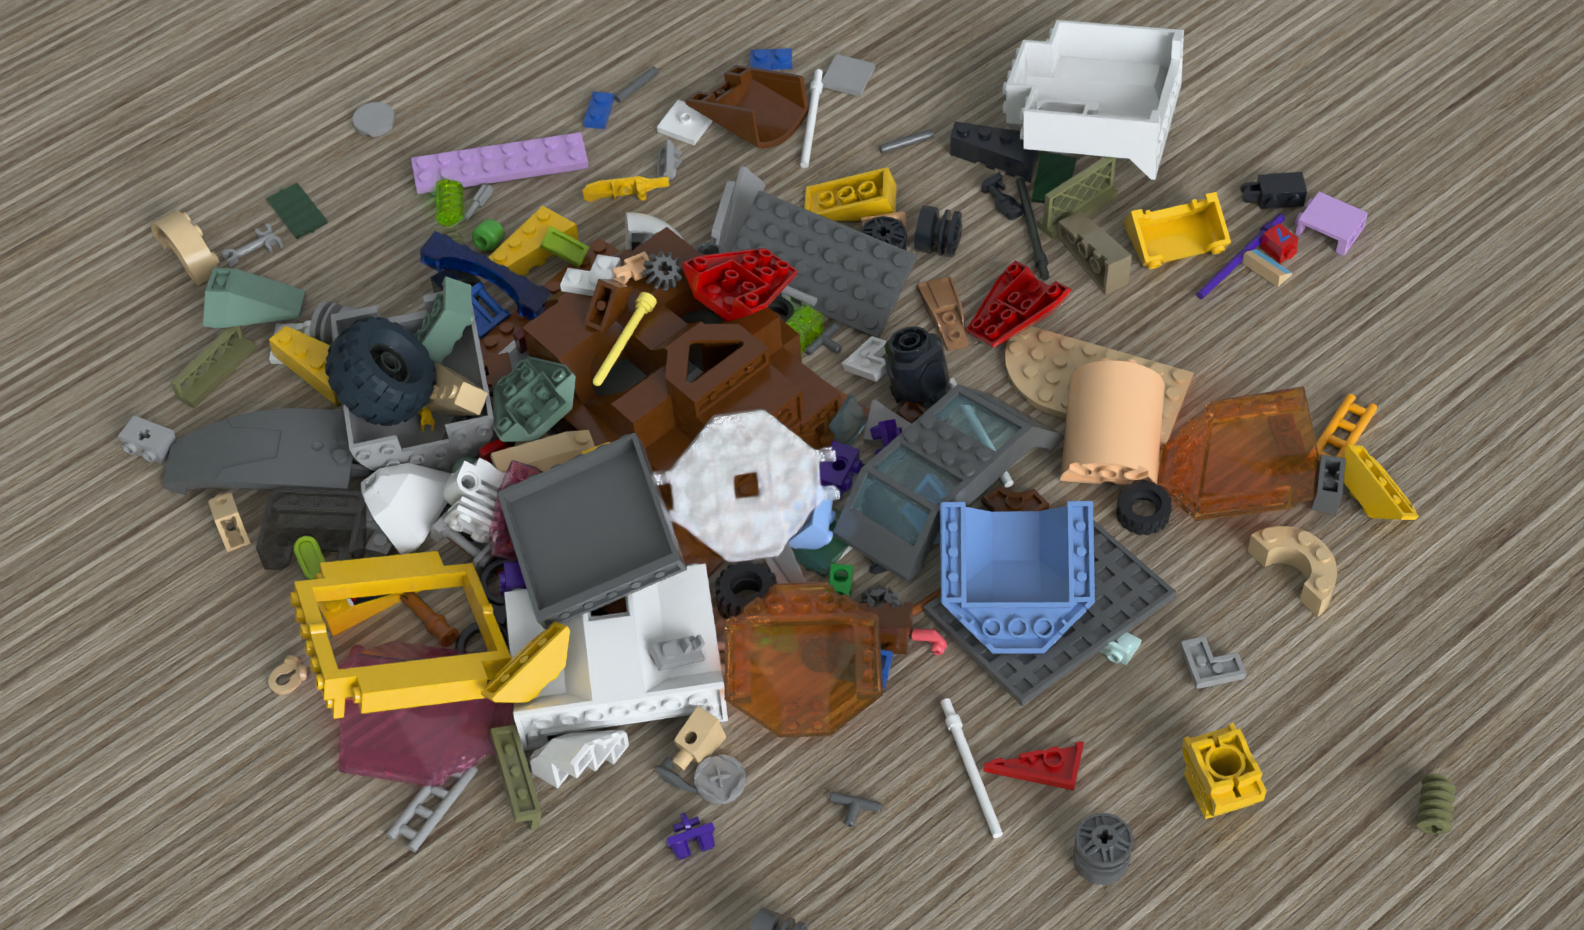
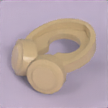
M287 655L284 659V664L275 668L268 679L270 689L278 695H285L294 691L302 681H306L307 669L304 664H301L299 658ZM296 671L286 685H278L276 683L278 676Z

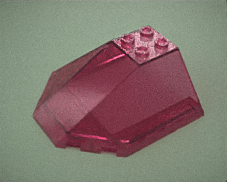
M390 641L358 653L353 668L473 654L476 652ZM346 697L344 717L340 718L339 771L341 773L439 787L445 783V779L457 772L461 774L478 764L477 760L489 753L491 755L495 754L490 738V729L510 726L514 716V702H493L487 698L361 714L358 703L353 702V697Z

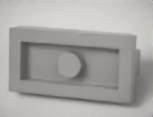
M668 139L658 152L657 178L668 177L669 180H672L675 177L676 168L682 162V160H679L682 152L675 149L674 143Z
M699 634L696 638L689 636L652 644L649 652L658 670L663 671L704 661L705 656L702 648L705 642Z

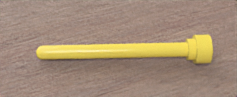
M646 292L639 294L635 301V312L593 379L595 386H600L644 314L651 312L655 307L657 301L651 294Z

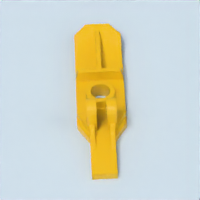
M635 176L596 181L585 186L582 190L583 198L586 201L592 202L600 198L613 197L616 200V196L638 194V199L643 201L647 198L646 192L659 187H668L669 178L648 179Z

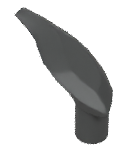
M666 757L662 766H655V770L665 782L676 788L697 793V790L671 770L674 766L671 762L673 758Z

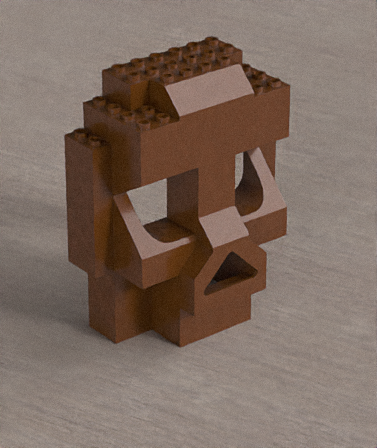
M666 227L654 234L653 237L643 244L638 245L633 251L626 249L616 252L611 257L620 258V266H624V260L644 251L648 256L652 253L657 256V252L662 250L665 256L668 252H672L671 259L679 258L680 261L676 266H682L683 262L702 254ZM684 270L679 273L682 279L676 281L677 286L673 289L668 287V290L665 292L662 291L661 286L654 290L653 282L646 284L649 276L637 281L631 277L625 284L632 287L625 310L606 332H601L584 324L592 296L564 291L551 296L545 302L546 311L522 327L530 357L565 364L576 376L573 408L550 429L555 434L589 430L595 447L607 442H614L623 435L635 432L644 445L662 499L700 532L719 518L717 503L753 477L751 461L782 439V444L789 449L817 427L819 432L826 436L842 424L841 394L802 363L800 334L781 320L779 315L769 307L728 322L694 298ZM641 292L651 294L657 301L655 307L651 312L644 314L612 366L613 368L627 358L647 376L632 387L616 394L596 395L593 389V379L635 312L636 299ZM708 310L723 321L719 324H704L703 322L687 324L681 318L694 311ZM688 361L705 373L692 383L687 382Z

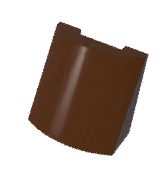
M735 65L725 72V82L710 92L697 91L685 99L687 106L757 148H771L786 141L800 127L809 111L803 76Z

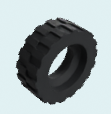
M1143 480L1141 482L1135 481L1130 485H1126L1120 491L1116 508L1117 519L1121 522V526L1128 529L1131 533L1134 532L1137 535L1156 534L1159 530H1163L1166 527V523L1169 522L1172 507L1171 497L1169 498V493L1161 485ZM1136 500H1148L1155 504L1156 511L1151 516H1140L1133 512L1132 504Z

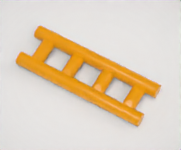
M1347 394L1305 459L1306 463L1313 465L1316 460H1320L1321 454L1331 456L1322 452L1327 443L1340 449L1336 457L1345 458L1346 446L1355 445L1376 412L1377 406L1370 403L1367 408L1353 403L1356 399L1353 394ZM1348 411L1361 416L1357 424L1343 419ZM1337 427L1350 432L1346 441L1333 435Z

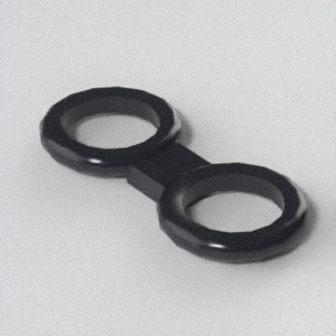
M502 556L492 560L484 566L478 576L488 602L492 604L493 614L509 653L505 597L493 595L488 589V581L494 572L504 568V563L518 561L516 556ZM477 622L470 624L461 631L455 643V655L466 654L465 649L469 639L475 634L480 633Z

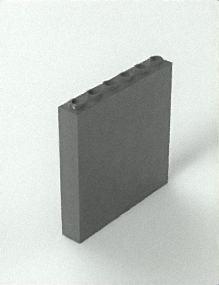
M635 432L623 435L614 442L600 445L591 452L577 455L568 462L554 465L545 472L531 475L528 479L517 484L508 485L505 489L497 492L536 620L545 630L554 621L561 624L687 570L644 445Z

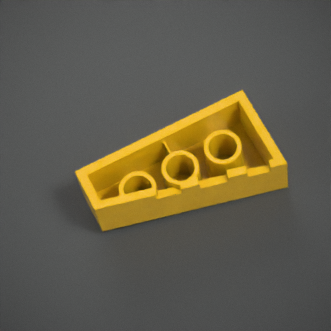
M288 326L283 327L269 339L274 357L337 406L341 403L337 399L338 396L335 391H332L328 383L329 376L325 373L326 357L330 345Z

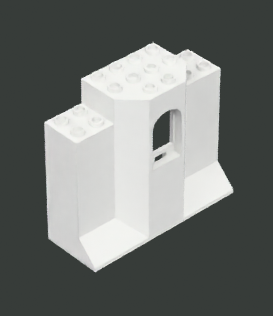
M1056 20L1054 28H1050L1049 39H1046V42L1023 40L1021 47L1016 50V59L1012 60L1011 70L1007 74V82L1003 84V95H1006V100L1003 104V114H1006V123L1010 129L1021 130L1020 140H1024V149L1128 158L1150 179L1155 180L1181 88L1184 30Z
M706 563L689 564L686 566V571L625 596L627 612L591 617L590 611L562 623L570 629L566 666L560 671L559 676L555 680L550 681L541 690V693L535 699L529 702H514V719L524 751L540 749L549 742L548 736L692 715L697 706L718 718L719 722L728 721ZM522 588L504 592L511 659L533 638L545 630L536 620L527 589ZM699 634L702 636L705 642L702 648L705 656L704 661L663 671L658 670L649 652L652 644L689 636L696 638Z

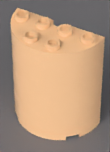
M1102 358L1097 362L1085 364L1071 374L1060 481L1092 484L1112 482L1117 486H1126L1135 481L1141 482L1143 480L1157 484L1165 390L1164 381L1159 374L1145 366L1139 365L1135 360L1116 361L1110 358Z

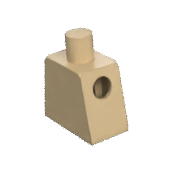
M219 493L210 499L208 503L227 552L251 544L232 493ZM234 522L236 529L228 531L227 524Z
M697 706L674 740L679 752L671 761L672 764L681 771H684L691 761L698 765L705 758L711 756L727 738L719 719L700 706Z

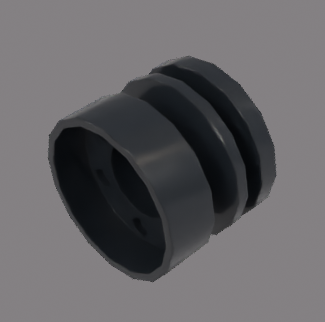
M923 205L916 226L915 251L930 254L934 245H937L939 256L943 255L946 248V256L953 258L962 236V212L954 211L951 219V210L946 209L942 218H939V208Z
M887 216L874 217L866 221L861 227L860 232L907 251L906 228L899 220Z

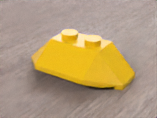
M1361 445L1346 446L1344 483L1350 490V495L1362 505L1364 513L1374 519L1416 520L1419 516L1413 504L1375 458L1368 454L1366 448Z
M554 621L548 629L533 638L492 677L487 686L481 691L482 696L493 702H529L539 696L541 690L550 681L555 680L559 676L560 671L566 666L570 629L566 625Z

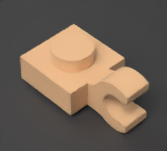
M644 251L624 260V266L614 268L612 270L616 276L614 280L626 284L631 277L635 281L647 277L642 275V272L646 269L643 263L646 260L649 261V256Z

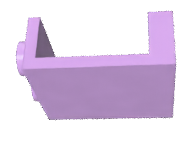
M1318 192L1314 199H1309L1305 211L1298 214L1295 220L1297 225L1295 234L1300 236L1306 226L1338 240L1336 253L1344 256L1364 229L1368 213L1322 192Z

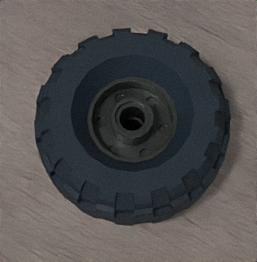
M367 317L356 320L353 324L348 325L331 343L326 357L325 373L329 376L328 383L332 391L334 390L337 394V399L342 405L345 404L351 410V413L366 419V422L374 425L380 423L381 426L398 425L402 421L407 422L429 402L430 398L428 397L433 391V385H436L437 378L436 374H434L436 369L433 360L430 359L426 347L422 346L412 332L404 329V326L397 322H390L389 319L382 317L376 319L374 317Z

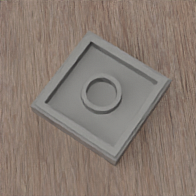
M836 54L821 81L823 88L861 97L875 70V63Z

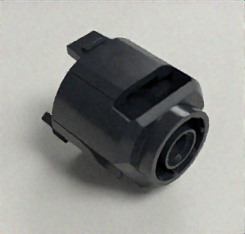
M916 326L902 328L895 332L884 345L887 356L884 357L891 384L890 390L896 403H900L901 400L920 402L929 399L930 403L934 405L946 395V386L950 380L940 337L936 334L928 333L924 328Z

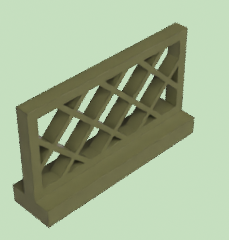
M1103 157L1045 195L1044 217L1038 220L1037 227L1053 239L1057 236L1058 221L1079 212L1089 216L1115 199L1118 195V190L1113 187L1116 157Z

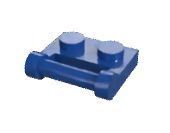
M481 282L471 288V300L477 332L481 340L495 327L509 318L511 314L506 309L503 310L485 291V286ZM475 296H479L496 314L494 318L474 298Z

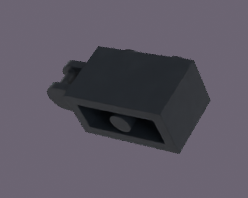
M1302 172L1258 175L1257 182H1247L1240 186L1241 193H1243V201L1245 203L1258 202L1260 209L1302 207L1305 204L1307 194Z

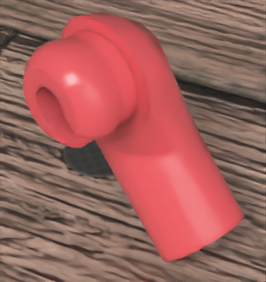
M913 629V641H928L932 645L931 651L933 654L942 655L947 648L946 640L935 629Z

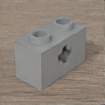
M133 416L118 435L122 449L130 455H139L149 462H157L162 465L168 459L171 444L177 441L172 429L137 416Z

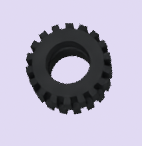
M742 560L736 561V565L732 563L727 565V570L723 569L720 572V577H717L715 586L717 608L722 618H727L729 624L736 623V627L740 628L743 625H747V628H753L752 625L754 624L761 626L764 620L768 622L771 619V614L775 615L779 605L778 584L774 572L771 573V568L768 566L763 567L762 562L757 561V563H753V560H747L745 563H742ZM743 590L758 592L757 595L750 598L736 596L737 593Z

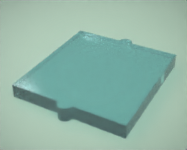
M853 395L848 396L829 425L835 436V441L848 446L853 445L868 421L862 411V406L857 403Z

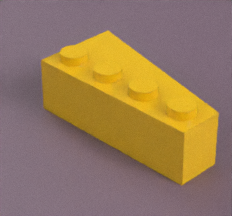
M542 205L485 260L488 277L506 288L527 275L529 269L534 266L540 267L546 263L547 258L554 255L539 247L550 226L579 241L577 225Z

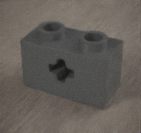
M1321 454L1315 471L1311 510L1336 514L1342 499L1345 458Z

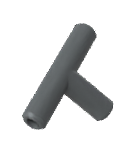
M833 322L804 349L805 353L812 355L821 345H824L836 354L839 353L842 349L841 345L830 339L840 329L838 323Z
M833 791L830 793V802L849 806L844 822L847 827H854L859 809L880 813L882 810L881 802Z

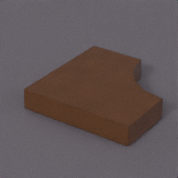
M999 485L981 497V503L991 512L1043 511L1049 509V503L1035 489L1026 492H1013Z

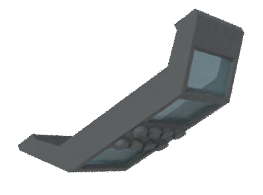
M957 384L861 468L835 526L833 535L908 582L924 568L923 563L940 532V502H966V507L969 506L1032 447H1041L1050 452L1064 439V434L990 393Z

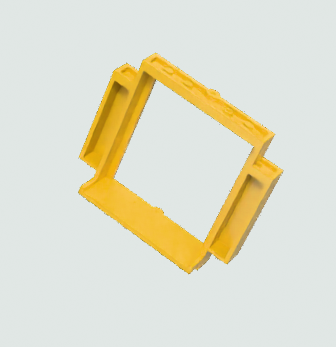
M438 551L320 563L319 573L315 574V579L294 581V592H290L291 607H295L296 623H300V636L302 640L305 639L306 656H310V669L312 673H316V689L321 690L326 708L331 709L333 719L344 717L346 697H353V702L358 703L361 714L485 698L482 696L481 691L487 686V680H491L511 660L510 653L493 614L492 604L488 602L473 563L443 566ZM463 586L488 649V652L338 670L326 633V625L322 620L317 602Z

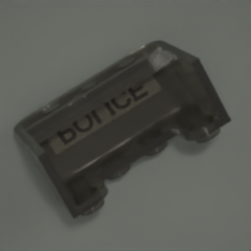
M278 488L272 491L268 497L256 544V550L264 570H281L287 567L291 561L295 542L303 536L313 537L318 542L322 552H339L337 561L363 559L367 545L366 502L363 494L358 491Z

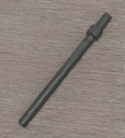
M1018 178L1016 183L1035 254L1033 260L1035 267L1039 270L1041 280L1049 279L1047 256L1043 253L1025 179Z

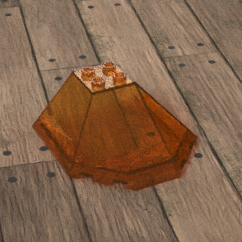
M1303 386L1211 401L1205 406L1207 410L1198 418L1193 417L1180 429L1181 433L1173 441L1169 439L1167 444L1162 445L1157 485H1161L1169 493V498L1171 497V500L1195 521L1291 509L1315 499L1320 458Z
M827 582L774 584L769 588V593L761 599L757 597L743 607L742 613L736 617L731 616L725 622L724 699L779 738L832 736L883 696L879 617L872 611L868 613L860 608V604L845 594L842 596L835 592L834 587Z

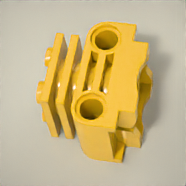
M1234 723L1228 724L1226 728L1196 737H1184L1182 754L1187 766L1185 767L1186 772H1184V776L1204 819L1251 806L1264 800L1267 790L1261 780L1262 772L1249 750L1241 729H1236Z

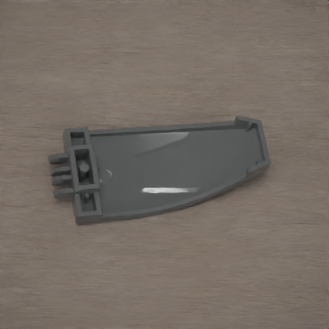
M311 408L270 409L227 418L199 429L171 444L163 478V487L183 495H187V489L247 488L324 493V497L349 498L353 476L367 477L371 475V469L360 464L349 450L344 411Z

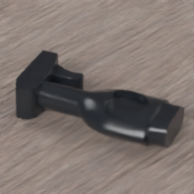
M999 172L981 183V192L985 194L989 192L996 199V208L1005 217L1014 220L1020 217L1024 211L1014 197L1003 194L998 189L1005 190L1006 186L1002 182L1003 175Z

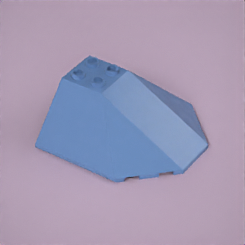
M1067 501V506L1043 511L991 512L966 507V502H940L941 604L992 654H1044L1095 603L1093 501Z

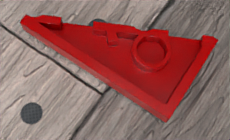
M1075 742V746L1061 749L1055 746L1050 747L1048 750L1019 754L1017 758L1003 760V757L993 759L990 762H985L983 772L1074 791L1084 742Z

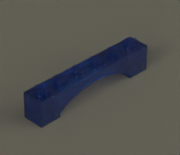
M434 231L420 249V262L438 272L442 269L465 271L497 285L515 302L517 314L531 321L545 312V302L551 297V292L541 285L538 286L529 281L525 276L517 275L506 266L499 265L491 261L487 256L472 251L467 245L453 241L448 235Z

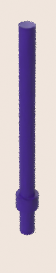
M1278 214L1271 222H1266L1260 228V232L1196 292V296L1199 299H1203L1243 261L1245 252L1254 250L1262 243L1263 233L1278 223L1281 224L1285 221V217L1282 214Z

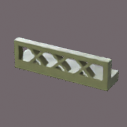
M239 326L228 327L171 381L177 399L193 409L196 408L257 349L255 343L243 337ZM234 334L235 337L229 341L230 336ZM218 349L217 354L213 357L214 352ZM202 364L201 369L197 372L198 367ZM186 379L185 384L181 387L180 384Z
M510 725L490 729V738L514 822L528 821L530 831L537 830L542 811L517 726Z

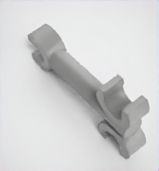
M265 224L267 228L265 232H260L258 228L255 229L257 240L236 250L226 249L222 252L224 260L227 259L229 267L235 266L240 257L263 246H266L270 254L273 253L271 248L273 245L283 248L280 237L273 234L270 224Z

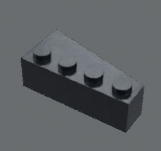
M954 122L950 136V155L975 164L980 162L985 164L986 168L992 170L997 168L1006 171V175L1011 177L1017 175L1023 177L1028 183L1032 182L1039 150L1024 149V140H1020V131Z

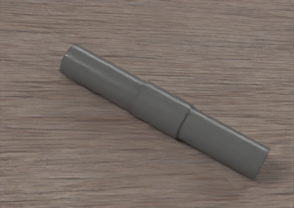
M655 66L650 68L614 96L615 100L618 103L623 101L658 74V69Z
M932 129L879 145L881 153L889 152L933 138L934 134Z

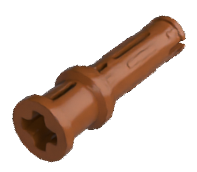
M414 591L403 593L408 598L404 595L400 596V600L426 624L427 632L439 639V644L442 647H449L456 642L459 631L455 627H451L443 615L436 614Z

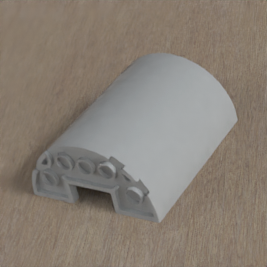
M437 292L423 295L426 310L386 319L393 323H399L404 326V329L415 335L417 330L421 329L423 318L427 311L432 312L433 299ZM471 300V312L474 313L473 305H472V300ZM377 305L331 314L334 340L348 325L353 324L356 320L367 317H374L375 319L380 317ZM475 316L470 326H466L463 330L461 339L459 341L456 340L450 355L445 356L442 365L461 373L469 381H472L475 385L488 392L480 415H469L473 419L450 423L454 416H442L432 412V418L435 420L434 431H431V425L426 424L422 432L420 429L421 415L418 413L407 422L402 421L398 425L381 426L380 423L374 425L366 422V419L355 416L344 404L349 450L360 464L373 471H377L379 468L411 463L448 473L452 470L458 459L466 456L476 457L479 454L478 449L490 442L494 432L493 424L495 423ZM447 431L449 439L442 440L445 432Z

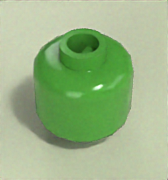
M493 219L483 220L472 232V240L475 246L486 252L495 250L504 240L505 236L503 227Z

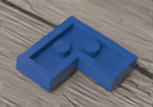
M792 48L750 50V67L765 70L792 69Z

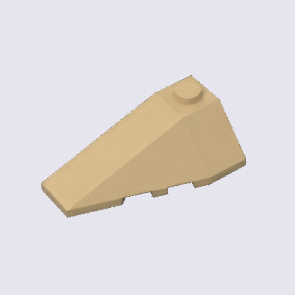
M589 430L569 431L491 453V459L497 470L526 480L531 475L540 474L549 470L554 465L572 460L575 456L582 454V451L593 448L595 445Z

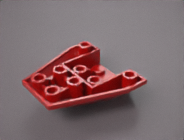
M766 248L701 255L682 264L694 298L728 322L768 307L798 274V270Z
M1015 260L998 277L966 328V332L994 348L1052 315L1068 299L1071 290L1057 281L1050 286L1036 279L1028 266Z

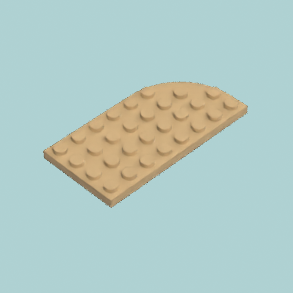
M1032 326L1008 340L1005 351V367L1008 380H1011L1013 389L1025 397L1027 403L1036 409L1066 419L1071 374L1085 364L1097 362L1102 358H1110L1116 361L1135 360L1139 365L1145 366L1159 374L1165 384L1160 447H1167L1193 380L1194 372Z

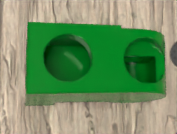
M831 564L828 611H837L838 603H850L854 579L853 565Z

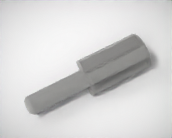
M487 183L482 184L471 199L473 201L472 205L463 215L465 220H469L475 210L485 204L494 191L492 186Z

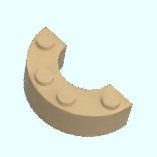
M174 210L151 223L153 237L164 249L170 246L183 265L186 274L197 286L210 279L213 268H218L217 264L220 261L213 251L210 252L202 239L203 233L197 224L192 225V221L186 212L181 213L178 210Z
M1274 526L1253 533L1250 538L1248 552L1263 567L1283 563L1301 571L1306 578V582L1303 586L1300 601L1317 617L1320 616L1331 601L1337 579V565L1330 549L1310 532L1295 527Z

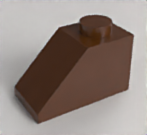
M598 279L584 324L601 332H606L625 310L632 287L614 279Z

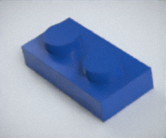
M593 91L585 115L584 127L606 128L614 102V93Z

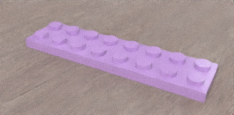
M581 132L411 157L417 194L589 168Z

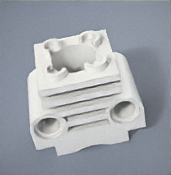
M481 458L476 460L473 465L464 461L455 473H451L444 488V498L452 506L449 508L448 515L443 522L449 524V527L455 531H463L471 535V538L477 542L488 543L507 525L497 492L505 489L508 485L522 482L523 479L513 474L503 473L493 467L491 463Z

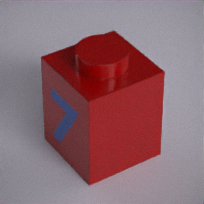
M1278 223L1263 233L1261 249L1280 264L1286 259H1291L1295 256L1299 238L1282 224Z

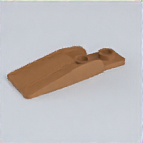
M945 277L918 283L917 288L938 333L941 334L946 349L950 351L968 347L969 342L964 331L962 304L952 278Z

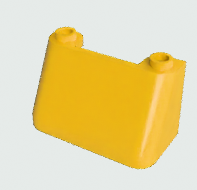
M1216 192L1205 194V200L1197 201V199H1194L1188 204L1153 212L1146 210L1143 213L1142 209L1128 214L1123 221L1125 230L1144 267L1155 269L1162 266L1161 263L1209 252L1215 255L1225 251V247L1231 243Z

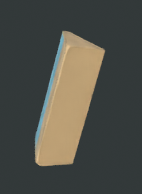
M1258 249L1244 253L1242 264L1277 287L1292 275L1291 271Z

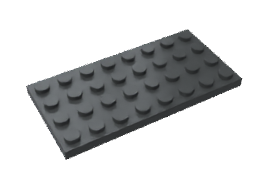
M760 190L730 252L766 248L772 251L774 255L798 270L797 276L787 286L817 298L815 306L810 305V309L876 338H880L918 258L913 253ZM791 297V301L801 305L800 300Z

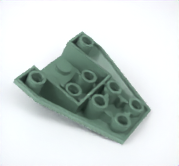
M213 268L205 290L203 327L217 329L299 318L306 291L239 269Z
M528 356L525 360L518 362L512 372L498 380L497 385L493 388V417L495 423L493 424V430L502 442L538 440L572 410L576 376L567 365Z

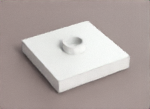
M677 100L657 126V132L695 145L713 121L687 106L685 102Z

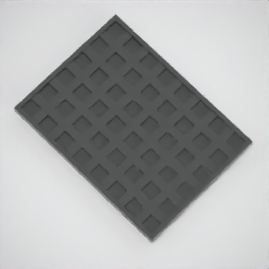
M1094 520L1095 603L1044 654H992L941 604V595L923 606L924 613L1021 706H1024L1107 647L1111 641H1115L1176 598V591Z

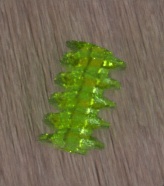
M442 179L436 183V218L438 223L444 227L455 225L464 218V188L456 180Z

